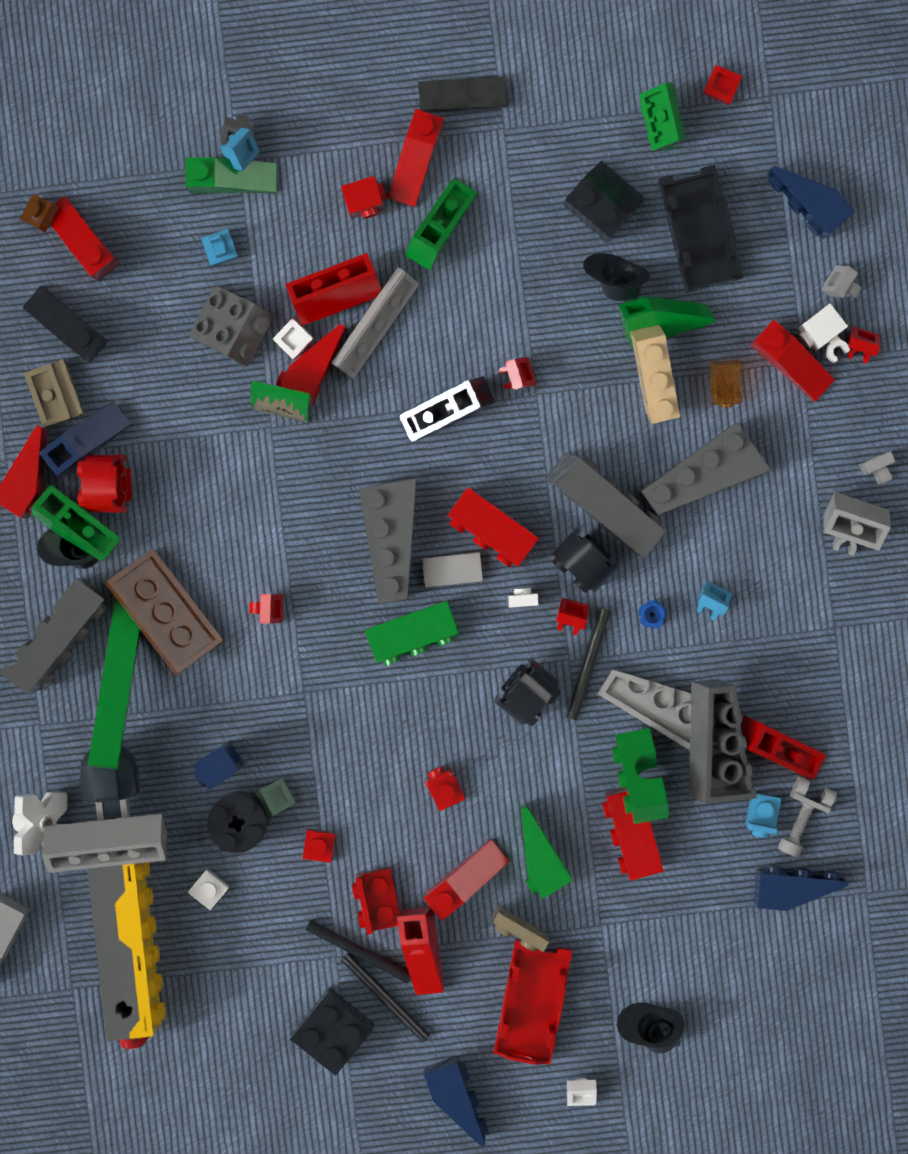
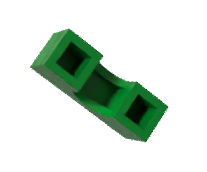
M650 728L616 734V746L611 748L614 763H620L622 771H617L620 789L626 788L628 795L623 796L626 814L632 813L634 824L668 818V800L662 777L645 779L639 776L644 770L657 768L656 752Z

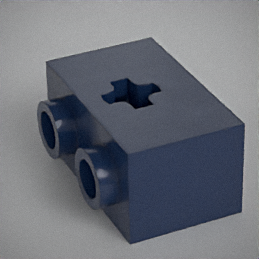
M228 741L193 766L196 771L193 774L202 787L206 785L210 790L239 771L245 763L232 743Z

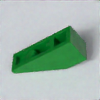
M186 157V188L190 193H277V163L251 161L241 171L234 169L230 159Z
M452 178L412 236L405 256L430 270L445 249L478 192Z
M52 485L46 489L32 506V516L53 532L101 562L106 559L121 540L119 536Z
M524 803L521 805L526 868L529 876L525 881L534 895L539 892L542 899L573 880L531 810Z

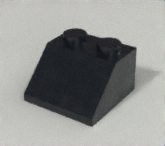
M600 161L567 196L563 206L608 243L645 200V197L603 161Z

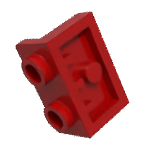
M391 867L358 873L355 878L356 882L352 883L354 899H360L362 910L357 911L360 928H366L367 935H370L376 930L398 926L397 916L400 914Z

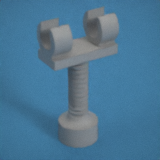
M798 776L789 796L801 801L803 807H801L800 815L797 817L790 836L782 838L777 848L799 858L803 849L799 839L802 837V831H804L806 823L809 821L808 818H810L809 815H811L812 810L817 808L829 814L830 808L837 796V792L825 787L820 796L819 803L804 797L809 788L810 780Z

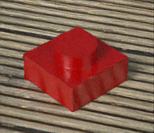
M715 65L703 95L730 105L742 76Z
M307 829L302 859L331 863L336 833Z

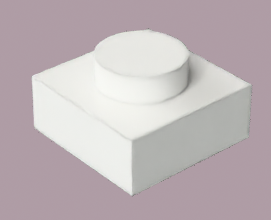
M292 318L273 340L293 360H296L315 338L295 318Z
M531 588L514 589V595H508L509 608L537 606L538 594H531Z
M207 868L188 893L207 909L211 910L230 886Z
M578 1078L574 1081H567V1106L596 1105V1080Z

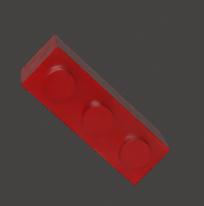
M368 253L285 284L301 326L372 300L381 292V287Z
M468 487L447 515L452 519L449 523L452 527L462 534L465 530H468L475 536L472 540L485 551L489 547L497 551L499 554L496 559L509 568L512 564L519 567L539 539Z
M626 788L605 793L607 801L601 803L606 819L612 818L615 829L609 831L614 847L620 846L622 857L617 859L622 875L628 874L630 881L664 872L650 821L634 824L632 813L626 814L623 796H628Z

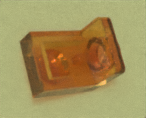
M739 360L710 362V397L714 405L732 407L735 404L742 403L740 392L741 364Z

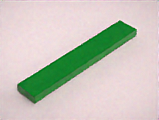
M116 597L88 765L89 767L119 770L141 630Z

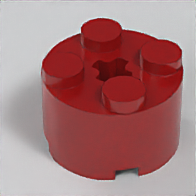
M88 455L85 460L78 461L77 473L78 477L81 478L82 489L78 491L79 507H85L89 513H126L129 507H124L125 501H131L132 473L131 468H125L123 461H128L126 455Z

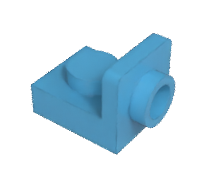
M756 793L757 799H750L745 826L752 830L753 836L769 838V834L777 835L778 828L776 825L781 798Z

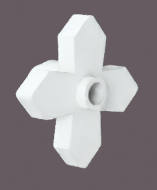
M47 792L41 802L36 795L27 794L15 797V814L12 823L18 833L14 836V854H36L40 845L42 844L43 846L44 827L58 825L56 823L57 820L67 810L66 792Z

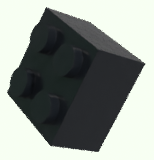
M329 987L295 1028L290 1040L336 1076L372 1032L374 1022Z

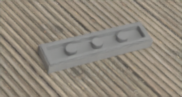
M397 267L331 363L354 379L415 292L419 283L404 270Z

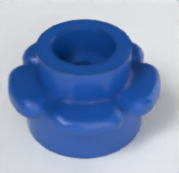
M650 600L647 604H642L638 611L641 617L640 623L646 628L652 627L656 629L664 624V619L667 617L666 608L661 606L660 602L656 600ZM651 612L655 613L654 617H650Z

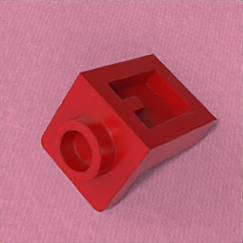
M442 765L427 773L429 777L424 780V783L428 787L439 812L466 799L451 767L444 769Z

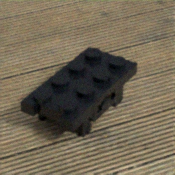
M715 165L701 168V174L675 181L673 175L658 179L685 293L743 278L729 210Z

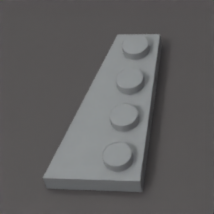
M612 669L597 694L690 750L691 693Z

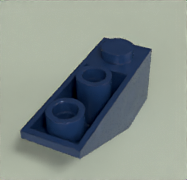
M773 166L767 173L770 177L768 182L772 188L778 193L781 191L789 199L787 201L789 207L797 215L801 213L808 221L806 223L808 229L817 237L820 235L825 239L855 212L834 188L777 166Z
M112 401L62 434L40 451L39 454L56 476L65 477L77 468L79 460H85L86 456L96 453L132 423L118 405Z
M765 865V870L757 869L753 903L757 908L788 911L848 886V881L840 877L841 873L834 871H823V875L811 874L812 870L794 868V872L782 871L783 867Z
M455 1056L424 1067V1077L433 1102L481 1147L485 1146V1135H488L489 1131L484 1117H478L476 1108L480 1106L474 1090L469 1091L466 1081L470 1080L466 1064H460L458 1057Z

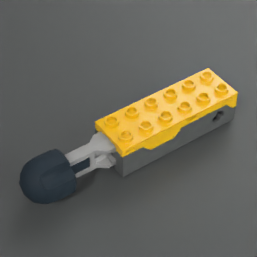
M122 746L119 770L89 767V750L86 752L80 767L82 798L86 802H95L97 821L131 817L129 798L137 796L140 792L138 767L134 756L127 748ZM150 863L87 869L106 1041L120 1040V1046L123 1049L140 1048L144 1046L149 1037L155 1035L159 1027H161L162 1020L166 1019L165 1003H160L159 991L163 990L162 975L157 974L156 963L160 960L158 945H154L153 934H156L157 930L155 916L150 914V905H153V891L151 887H147L146 876H150Z

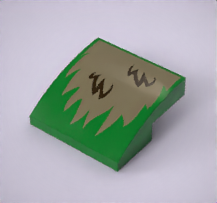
M252 381L250 389L252 410L309 423L311 415L309 408L312 399L310 394Z

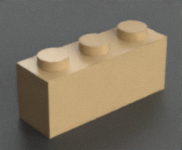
M659 325L630 331L645 412L651 424L679 418L680 413L664 332Z

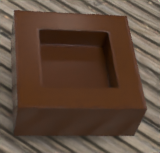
M32 194L20 220L46 233L59 207Z

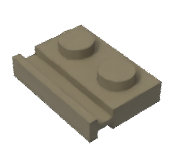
M61 359L55 363H50L24 373L43 428H49L85 414L66 360Z
M497 906L492 915V921L496 925L495 929L507 937L513 934L522 939L520 944L535 952L536 949L542 952L545 951L549 944L547 933L504 908Z

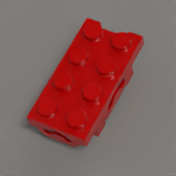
M515 938L493 1054L500 1055L508 1060L528 1064L550 1065L566 992L572 949L557 946V951L545 950L542 952L536 949L534 952L520 944L522 939Z

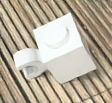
M828 304L798 327V330L801 332L799 338L807 348L810 349L812 347L816 351L827 344L826 356L832 363L838 360L833 353L835 347H840L845 354L850 351L848 344L838 336L848 326L831 304Z

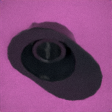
M592 254L583 262V269L586 274L599 281L605 296L614 301L629 302L638 299L641 285L645 284L649 279V272L645 268L613 254Z
M51 529L45 532L38 541L37 551L39 557L43 562L51 566H73L78 569H87L93 567L99 561Z
M635 1003L624 1008L617 1018L618 1032L626 1041L647 1047L655 1053H666L674 1047L680 1046V1037L684 1032L685 1023L683 1017L676 1010L648 1003Z

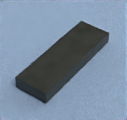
M505 77L418 81L420 110L424 112L507 108Z

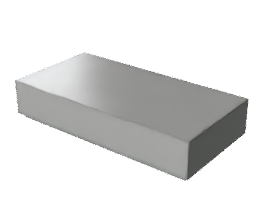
M480 552L422 558L425 587L483 581Z

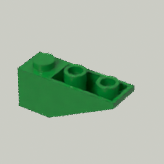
M645 296L618 305L624 333L632 348L630 331L659 325L665 337L671 338L679 333L691 329H700L707 324L716 322L708 305L703 303Z

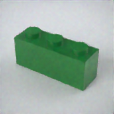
M447 600L365 629L376 663L383 661L384 666L400 661V654L410 651L411 656L428 651L426 646L428 644L438 642V645L442 646L455 641L454 635L459 634Z

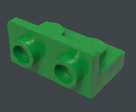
M663 83L640 93L641 111L644 115L648 140L652 151H669L674 148L675 144L685 141L686 137L673 83Z

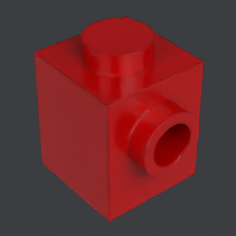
M374 176L341 186L351 219L362 216L363 219L372 218L380 214L379 210L384 209L382 201L387 199L382 182L377 184Z

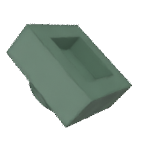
M283 778L255 792L268 818L296 804Z

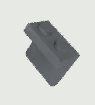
M216 286L212 289L190 331V337L248 367L274 316L258 305Z

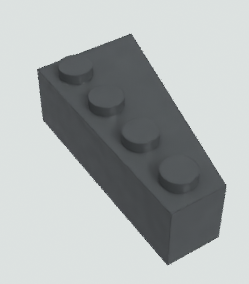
M735 423L646 486L639 494L654 515H660L771 471V469L739 424Z
M566 452L544 479L551 485L561 488L568 499L579 507H583L591 518L602 526L607 527L606 530L636 555L644 559L666 533L659 526L662 521L652 512L648 511L645 514L640 510L638 506L641 503L627 492L624 496L617 490L619 484L606 474L602 477L595 471L598 466L584 455L581 459Z
M417 479L359 488L378 604L409 598Z
M76 578L51 610L54 612L53 616L50 617L48 615L35 628L34 634L36 638L34 640L29 639L25 644H22L16 652L18 660L13 666L5 665L0 674L26 694L40 691L42 688L46 690L55 680L56 676L53 673L58 666L64 667L73 656L71 649L77 642L81 644L91 632L88 629L89 625L94 619L99 621L106 613L108 607L105 604L109 598L83 578Z
M719 679L692 681L689 795L704 804L757 799L756 789L752 787L750 778L753 775L751 764L747 763L746 739L742 736L740 727L742 719L735 686Z

